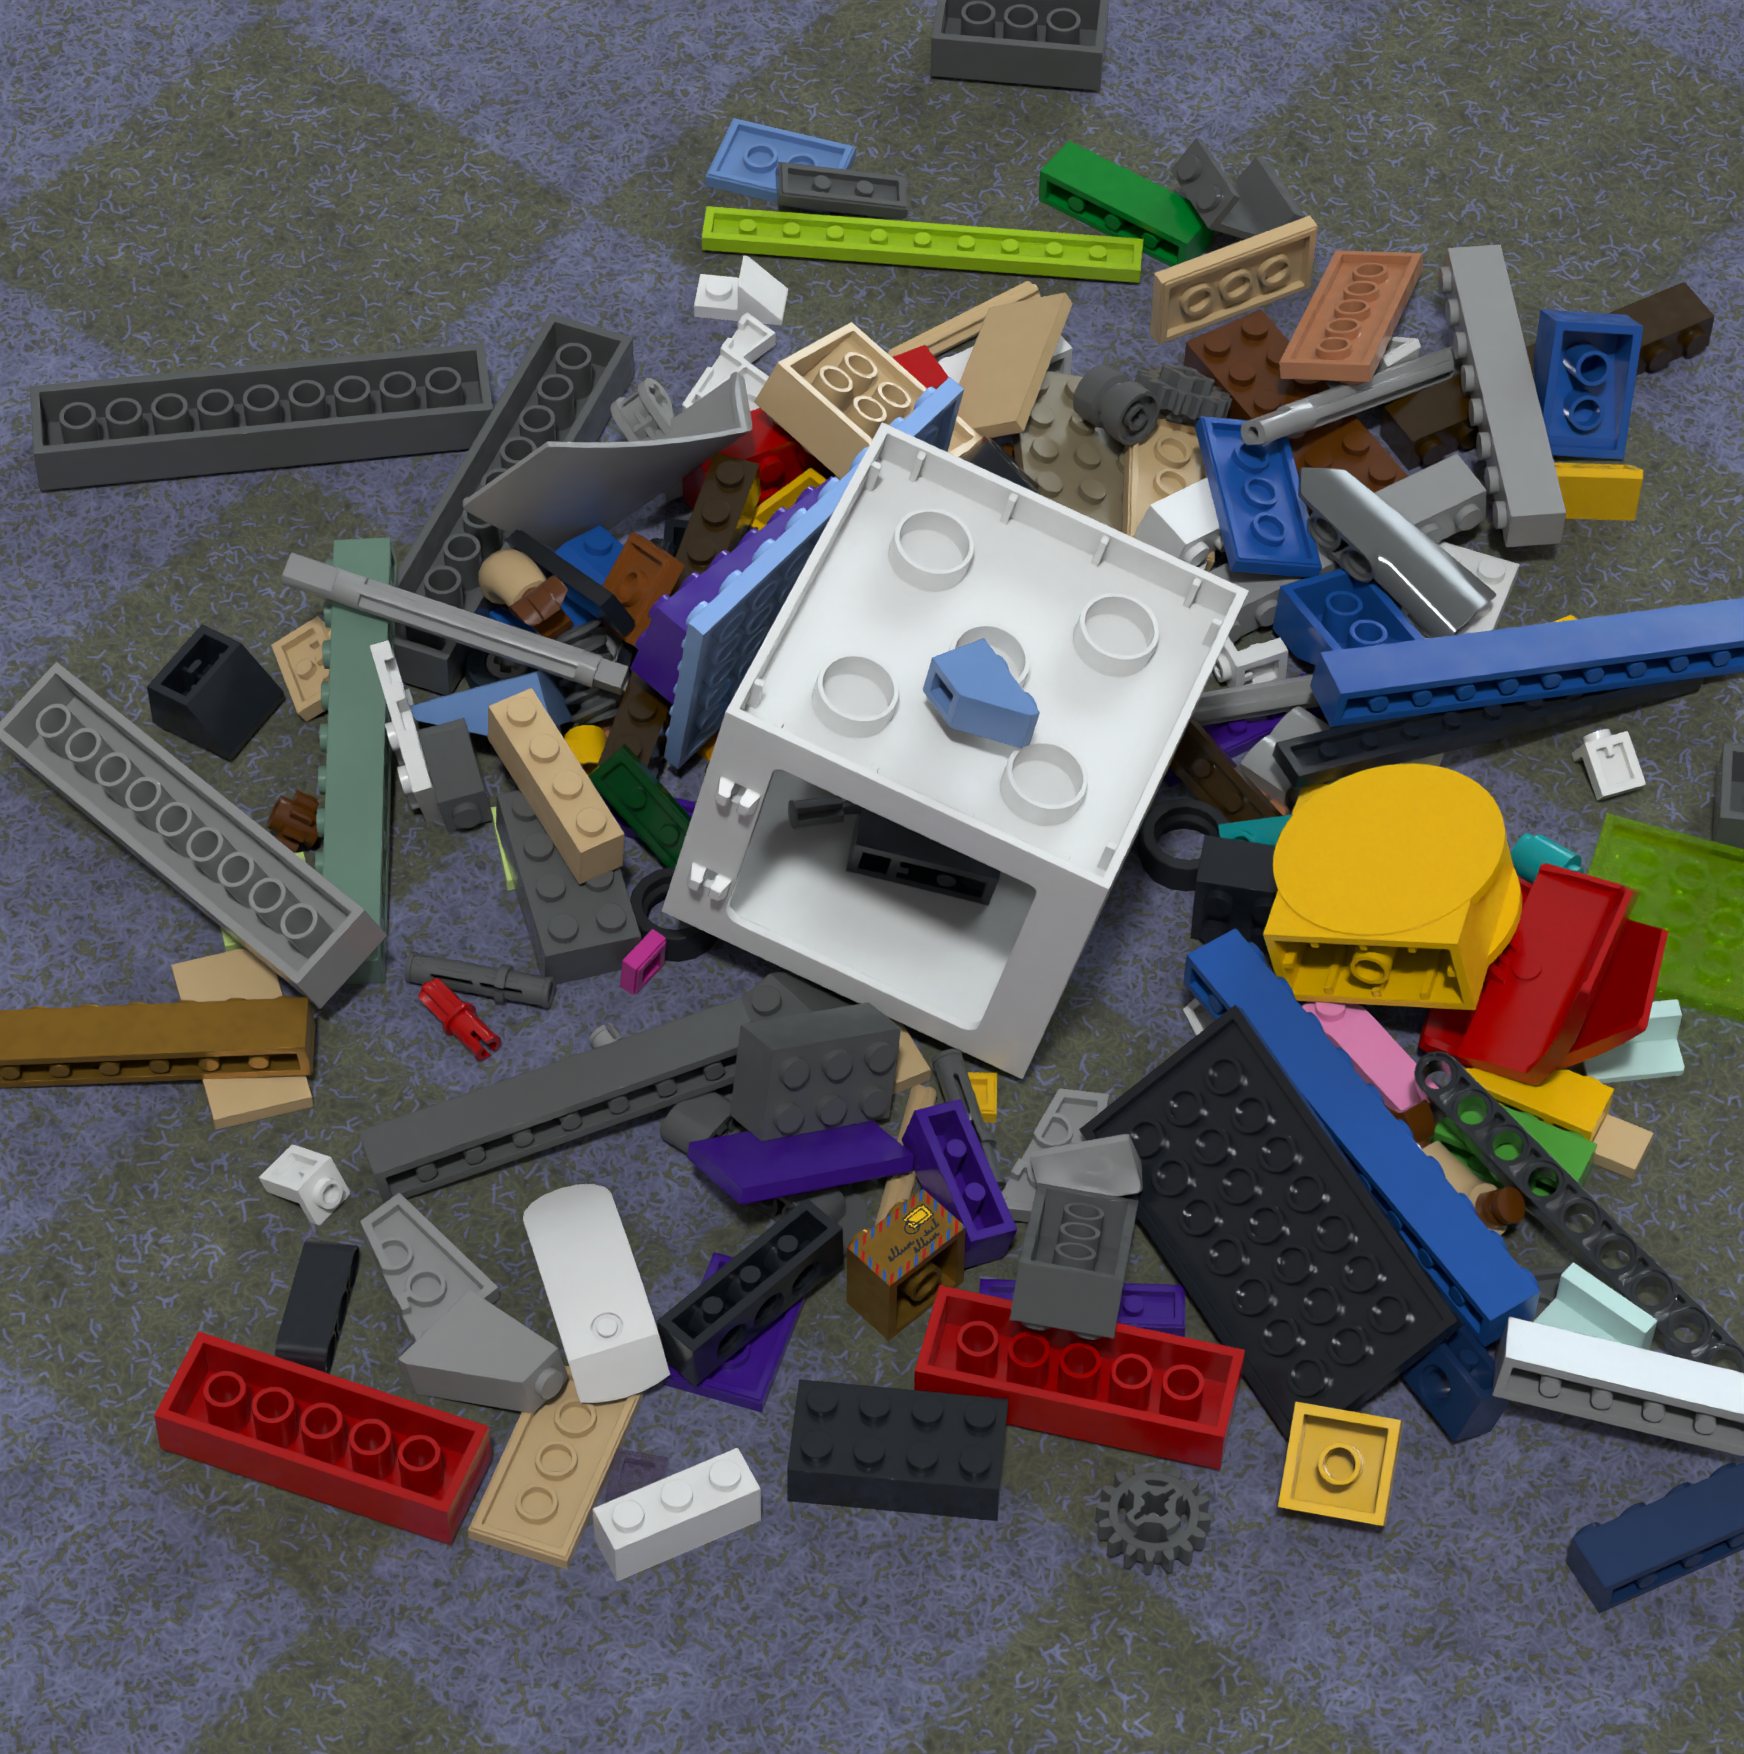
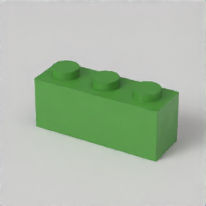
M1501 1105L1582 1187L1584 1186L1592 1170L1597 1148L1596 1143L1586 1140L1576 1132L1564 1131L1542 1122L1530 1113L1518 1112ZM1474 1106L1463 1110L1459 1117L1463 1122L1473 1125L1482 1122L1487 1113L1483 1109ZM1439 1120L1435 1127L1432 1143L1439 1140L1452 1155L1480 1180L1504 1188L1505 1185ZM1505 1142L1499 1145L1494 1153L1503 1160H1513L1521 1154L1522 1149L1516 1143ZM1539 1178L1530 1186L1531 1191L1539 1196H1549L1558 1188L1556 1182L1549 1178Z

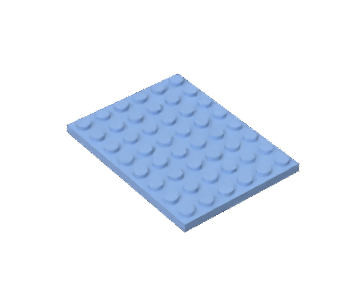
M951 377L937 389L929 387L918 398L914 405V411L905 419L899 416L889 426L948 452L964 388ZM868 447L864 448L855 457L850 465V471L841 480L834 477L823 487L818 495V501L808 511L803 507L790 518L785 527V532L776 541L771 538L766 540L755 552L752 563L743 572L738 569L733 571L722 583L719 595L709 604L706 601L700 602L687 617V634L681 645L684 649L683 656L677 667L679 677L673 689L675 699L669 711L671 721L665 733L667 742L664 758L677 769L720 730L729 704Z

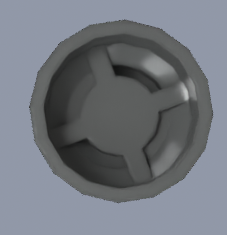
M1100 364L1089 370L1079 382L1074 393V411L1092 425L1104 428L1106 434L1124 445H1133L1144 439L1153 429L1159 417V397L1148 388L1136 381H1132L1127 375L1108 364Z

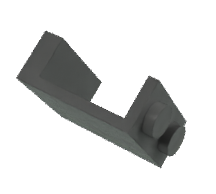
M1196 138L1170 170L1208 229L1248 239L1305 217L1268 160L1255 157L1237 181L1233 182L1227 178L1203 140Z

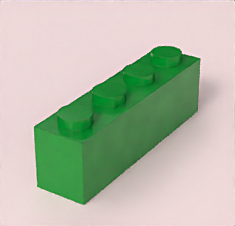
M1068 141L1040 170L1038 201L1108 236L1143 239L1142 253L1170 267L1201 256L1213 243L1214 230L1208 229L1190 200L1071 141Z

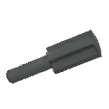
M839 796L790 800L788 803V818L793 829L844 821L845 815L858 814L861 806L848 800L843 801Z

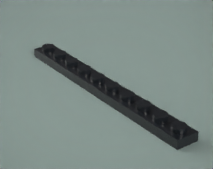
M1704 677L1350 724L1276 742L1272 756L1293 788L1299 789L1343 778L1370 768L1400 764L1697 691L1700 689Z

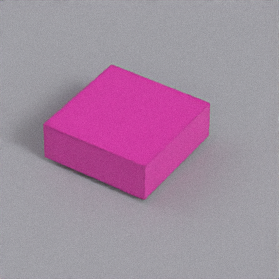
M652 929L622 960L620 987L632 995H637L664 966L666 938Z

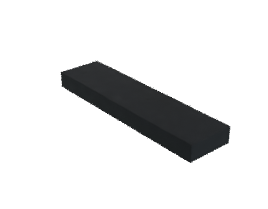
M516 529L505 540L512 549L520 551L531 558L541 569L546 579L552 575L558 577L568 589L566 593L568 598L622 636H625L635 626V620L612 592L522 530Z

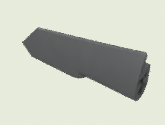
M1304 467L1299 470L1298 497L1313 510L1308 518L1307 528L1314 541L1354 579L1360 582H1369L1374 578L1409 612L1407 616L1429 638L1457 635L1476 617L1486 604L1496 597V593L1346 470Z
M733 1084L677 1103L663 1122L660 1132L661 1138L688 1154L689 1142L747 1132L748 1130L730 1115ZM848 1185L750 1203L757 1211L778 1222L807 1198L843 1228L844 1258L847 1257V1247L852 1238L859 1231L867 1228V1202Z

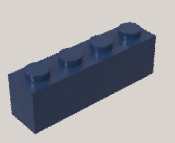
M1744 1462L1736 1465V1463L1725 1464L1714 1471L1709 1478L1693 1485L1689 1482L1679 1484L1671 1489L1665 1497L1647 1505L1644 1502L1636 1503L1623 1511L1618 1518L1602 1525L1598 1522L1588 1524L1572 1537L1566 1564L1599 1614L1744 1550Z

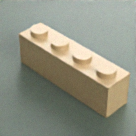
M527 689L488 706V740L525 796L577 882L582 884L610 870L623 866L624 832L533 689Z

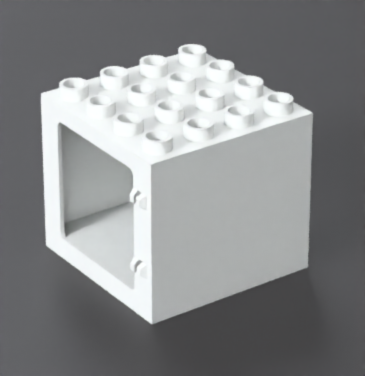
M882 422L725 712L662 912L859 1004L869 1002L885 1016L1023 1079L1157 794L1249 591ZM984 638L996 655L1003 657L1012 676L1024 692H1028L1034 698L1040 714L1030 745L1018 748L950 728L923 692L932 657ZM839 796L843 801L848 800L1001 871L989 905L846 871L854 824L858 814L845 815L843 822L793 829L788 818L789 801Z

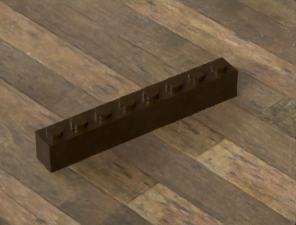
M1685 282L1607 313L1628 315L1643 326L1636 376L1649 370H1659L1669 362L1687 354L1695 355L1701 352L1706 346H1709L1715 317ZM1535 344L1527 346L1526 350L1534 379ZM1461 374L1383 406L1380 436L1408 471L1424 464L1432 465L1443 456L1462 448L1470 449L1476 446L1479 430L1478 426H1471L1469 400L1471 396L1470 392L1464 393L1462 390Z
M714 453L675 557L684 563L685 567L669 595L670 597L679 591L683 582L692 573L698 572L701 575L709 568L711 562L720 552L727 550L730 553L737 548L741 539L746 535L761 494L760 464ZM632 671L597 767L625 743L656 777L665 753L667 742L665 733L670 726L671 715H669V711L673 704L634 671Z

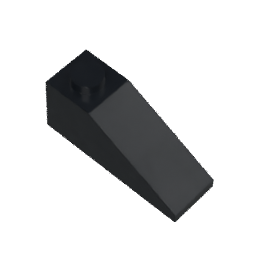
M860 807L854 824L846 871L989 905L1001 871Z

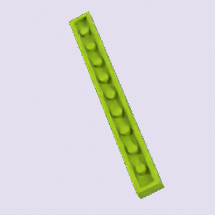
M707 206L702 232V250L1140 283L1143 239Z

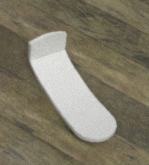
M577 1184L557 1189L532 1202L524 1211L523 1222L554 1315L580 1403H599L626 1398L640 1393L668 1377L670 1372L657 1326L611 1192L606 1187L595 1184Z

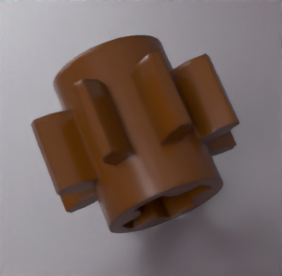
M296 790L292 800L281 795L270 813L266 828L276 832L274 837L293 853H296L300 843L311 848L318 838L316 823L318 799L299 790Z

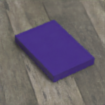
M714 1252L701 1284L734 1257ZM809 1292L696 1386L670 1364H668L670 1375L663 1380L664 1385L762 1413Z

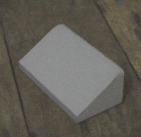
M1129 1134L1030 1151V1161L1037 1185L1042 1183L1115 1197L1136 1194L1143 1189L1141 1159Z

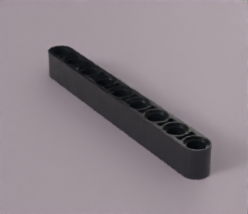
M1440 1051L1429 1052L1420 1058L1414 1071L1419 1098L1427 1100L1432 1113L1505 1187H1514L1521 1193L1525 1207L1595 1278L1657 1320L1653 1337L1672 1356L1708 1365H1713L1718 1360L1726 1359L1735 1363L1739 1371L1744 1373L1743 1348L1455 1058L1448 1053ZM1441 1071L1450 1075L1452 1080L1444 1088L1434 1089L1425 1084V1079L1433 1072ZM1474 1106L1483 1109L1487 1113L1482 1122L1473 1125L1463 1122L1459 1117L1463 1110ZM1505 1142L1516 1143L1522 1149L1521 1154L1513 1160H1503L1496 1156L1494 1152L1499 1145ZM1539 1178H1549L1556 1182L1558 1188L1549 1196H1539L1531 1191L1530 1186ZM1579 1213L1589 1216L1594 1222L1589 1230L1581 1233L1573 1232L1565 1223L1569 1217ZM1610 1250H1620L1628 1255L1630 1261L1623 1268L1611 1269L1603 1264L1601 1258ZM1655 1286L1664 1291L1666 1298L1659 1305L1649 1306L1642 1303L1637 1295L1643 1288ZM1682 1323H1693L1701 1329L1703 1335L1695 1342L1685 1343L1677 1339L1673 1332Z

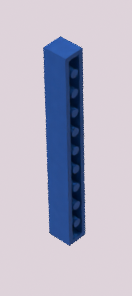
M1744 598L1320 652L1310 687L1330 727L1744 672Z
M1235 928L1187 954L1183 981L1185 986L1214 1021L1235 1004L1244 1010L1453 1310L1479 1342L1486 1347L1500 1339L1508 1317L1526 1321L1534 1319L1541 1292L1534 1275L1527 1268H1521L1508 1253L1507 1246L1502 1237L1496 1231L1489 1230L1476 1215V1210L1471 1200L1464 1193H1458L1448 1182L1440 1163L1434 1157L1427 1156L1417 1145L1409 1126L1401 1119L1396 1120L1385 1107L1378 1089L1371 1083L1366 1084L1354 1070L1352 1060L1347 1052L1333 1045L1324 1034L1319 1019L1312 1012H1306L1294 998V993L1288 982L1282 977H1276L1266 965L1263 954L1258 946L1253 942L1248 943Z

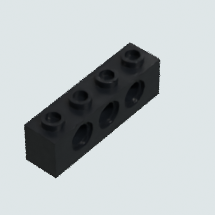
M807 1198L657 1320V1330L667 1363L694 1386L699 1384L844 1263L843 1228Z

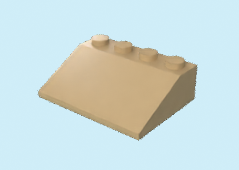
M850 322L779 361L754 403L767 414L772 422L781 426L795 438L807 453L815 456L834 473L835 477L841 480L850 471V465L855 457L864 448L869 447L881 423L890 425L899 416L903 419L909 416L914 411L916 401L927 388L856 325ZM958 415L948 453L961 458L982 437Z

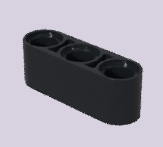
M310 1238L306 1239L278 1333L275 1348L276 1357L328 1374L331 1373L358 1274L360 1262L359 1246Z

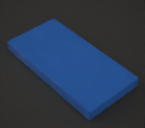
M1200 416L1195 425V430L1230 571L1309 578L1317 576L1322 569L1316 542L1311 537L1307 528L1309 515L1306 504L1298 497L1299 477L1289 438L1282 437L1265 444L1246 445L1241 436V426L1243 422L1248 420Z

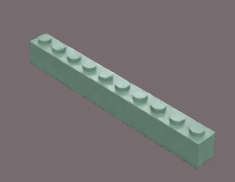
M390 537L334 540L333 559H326L325 564L396 587L397 561ZM325 599L324 622L326 628H331L330 640H324L322 644L323 665L325 669H329V682L321 683V703L323 711L328 710V723L320 724L319 739L321 752H327L326 765L318 767V787L320 794H325V808H318L316 815L318 836L324 837L323 851H316L315 870L361 906L387 935L392 748L385 723L392 720L370 645L389 640L394 652L395 622ZM387 936L344 984L386 982Z

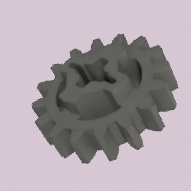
M1163 364L1162 369L1154 366L1152 369L1143 366L1142 369H1138L1135 378L1136 382L1148 388L1159 397V413L1166 416V419L1178 423L1190 422L1196 424L1200 416L1227 417L1232 402L1230 394L1222 392V388L1214 386V379L1202 375L1196 369Z
M1155 1462L1152 1472H1145L1140 1463H1135L1133 1476L1128 1477L1121 1471L1116 1472L1114 1487L1109 1485L1102 1487L1101 1502L1097 1503L1096 1506L1097 1536L1099 1540H1108L1107 1554L1111 1557L1123 1552L1125 1554L1124 1567L1128 1569L1136 1561L1144 1562L1145 1574H1151L1155 1563H1161L1167 1573L1173 1572L1174 1559L1176 1558L1187 1565L1192 1562L1193 1549L1203 1551L1206 1533L1210 1532L1211 1514H1208L1209 1497L1207 1495L1198 1496L1199 1481L1193 1479L1183 1483L1181 1481L1182 1468L1177 1467L1168 1475L1163 1473L1161 1462ZM1122 1506L1126 1508L1125 1521L1123 1523L1120 1522L1118 1517ZM1186 1512L1188 1524L1183 1530L1181 1528V1514Z

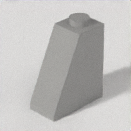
M472 1290L466 1292L398 1358L408 1387L416 1394L527 1413H534L546 1400L553 1398L568 1379L558 1347Z

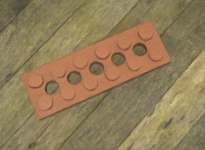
M1336 250L1279 362L1280 379H1294L1301 384H1312L1320 380L1339 381L1341 384L1348 386L1371 382L1422 273V253Z

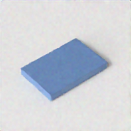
M733 118L705 176L706 186L777 203L775 171L778 162L850 170L856 158V147ZM801 208V209H805V210H809V211H813V212H818V213H822V214H826V215H830V212H831V211H823V210H814V209Z

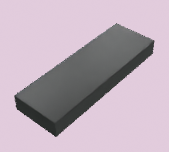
M778 162L775 171L777 205L893 219H905L907 215L908 201L905 176Z

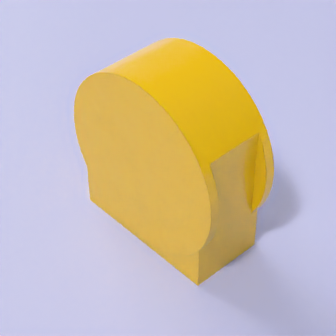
M1393 764L1370 768L1346 776L1326 786L1296 810L1284 826L1277 840L1273 855V874L1278 891L1263 936L1276 977H1282L1288 982L1297 1001L1476 1010L1488 966L1492 964L1511 941L1522 912L1521 887L1513 866L1504 820L1497 803L1487 790L1471 778L1454 770L1427 764Z

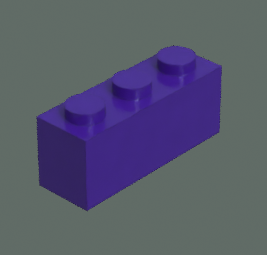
M961 1099L915 1110L901 1140L904 1147L915 1155L913 1168L922 1189L966 1227L964 1268L1004 1258L1018 1229Z

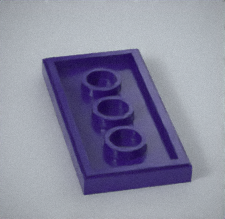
M874 1121L767 1141H760L750 1131L689 1142L687 1158L736 1202L744 1205L913 1171L915 1155Z

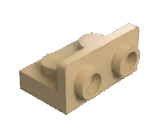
M318 616L271 645L297 714L306 722L324 712L321 703V683L329 682V669H325L323 665L322 644L324 640H330L331 628H326L325 622Z

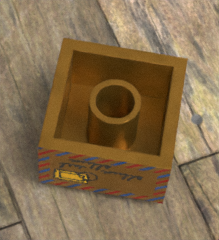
M924 1189L909 1200H900L889 1210L886 1218L871 1229L865 1228L859 1231L850 1241L847 1247L846 1303L889 1341L933 1306L939 1285L957 1288L963 1283L966 1227Z

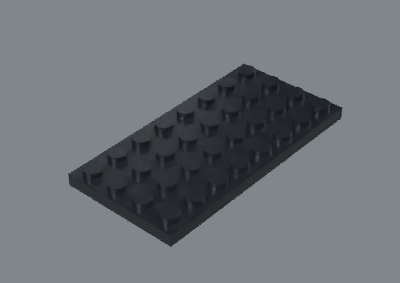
M1236 1004L1079 1129L1086 1141L1129 1134L1141 1159L1143 1189L1139 1193L1124 1195V1197L1139 1201L1137 1217L1223 1345L1245 1350L1242 1373L1288 1441L1295 1402L1354 1411L1464 1325L1244 1010Z

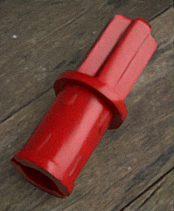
M434 978L422 985V990L418 995L419 1000L443 1023L442 1029L445 1034L449 1036L454 1035L474 1055L477 1061H484L491 1056L480 1044L481 1039L495 1052L499 1049L502 1041L501 1038L475 1014L476 1008L472 1003H464L441 979Z

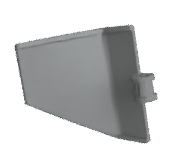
M737 372L732 373L727 381L674 417L671 400L667 392L656 380L646 378L638 385L636 392L627 398L619 397L610 407L616 424L629 442L547 441L470 497L464 498L462 501L465 511L511 534L516 529L522 530L542 545L558 549L565 542L599 525L609 530L714 456V453H720L752 430L745 379Z

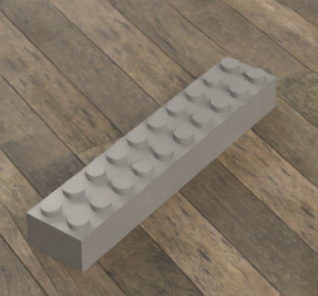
M58 662L42 676L1 720L0 742L15 758L303 996L308 997L319 1009L325 1005L387 936L361 906Z

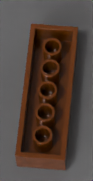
M1261 309L1186 342L1184 366L1196 369L1202 375L1214 379V386L1222 388V392L1230 394L1232 402L1226 419L1251 420L1274 412L1283 405L1331 389L1324 380L1312 384H1301L1294 379H1280L1279 362L1290 341ZM1354 414L1288 437L1298 477L1299 470L1302 467L1346 470L1374 493L1408 477ZM1306 505L1308 515L1310 516L1313 510Z

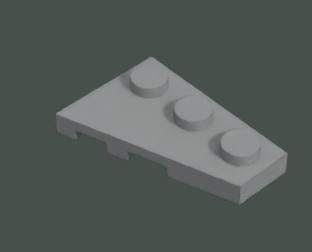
M1058 1089L1033 1132L1031 1143L1021 1159L1018 1158L1011 1171L1010 1179L1002 1191L1014 1221L1029 1222L1037 1189V1182L1030 1161V1151L1086 1141L1079 1129L1108 1107L1109 1094Z
M400 1193L360 1221L361 1233L413 1343L469 1290H472L491 1304L499 1299L498 1286Z

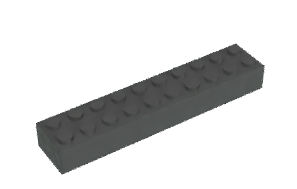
M549 314L397 570V588L487 618L489 617V612L497 606V603H492L484 597L479 587L478 572L482 563L491 554L501 549H512L505 541L511 533L501 530L465 511L463 499L470 497L547 441L596 442L612 415L610 410L611 404L619 397H622L634 376L632 337ZM395 622L394 654L402 682L443 695L452 694L466 669L467 655L472 647Z
M484 343L30 386L33 454L40 491L470 449L493 410Z

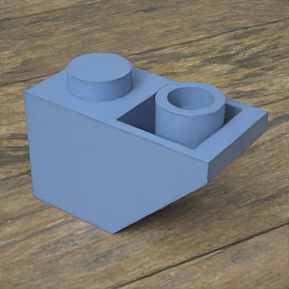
M984 638L932 657L923 692L950 728L1018 748L1030 745L1040 714L1034 698L1028 692H1024L1012 676L1003 657L996 655Z

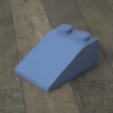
M541 670L410 706L417 721L440 725L465 718L469 732L488 736V706L532 688L561 734L560 725L571 721L570 718L572 717L570 705H565L564 702L567 698L565 687H559L558 684L562 677Z

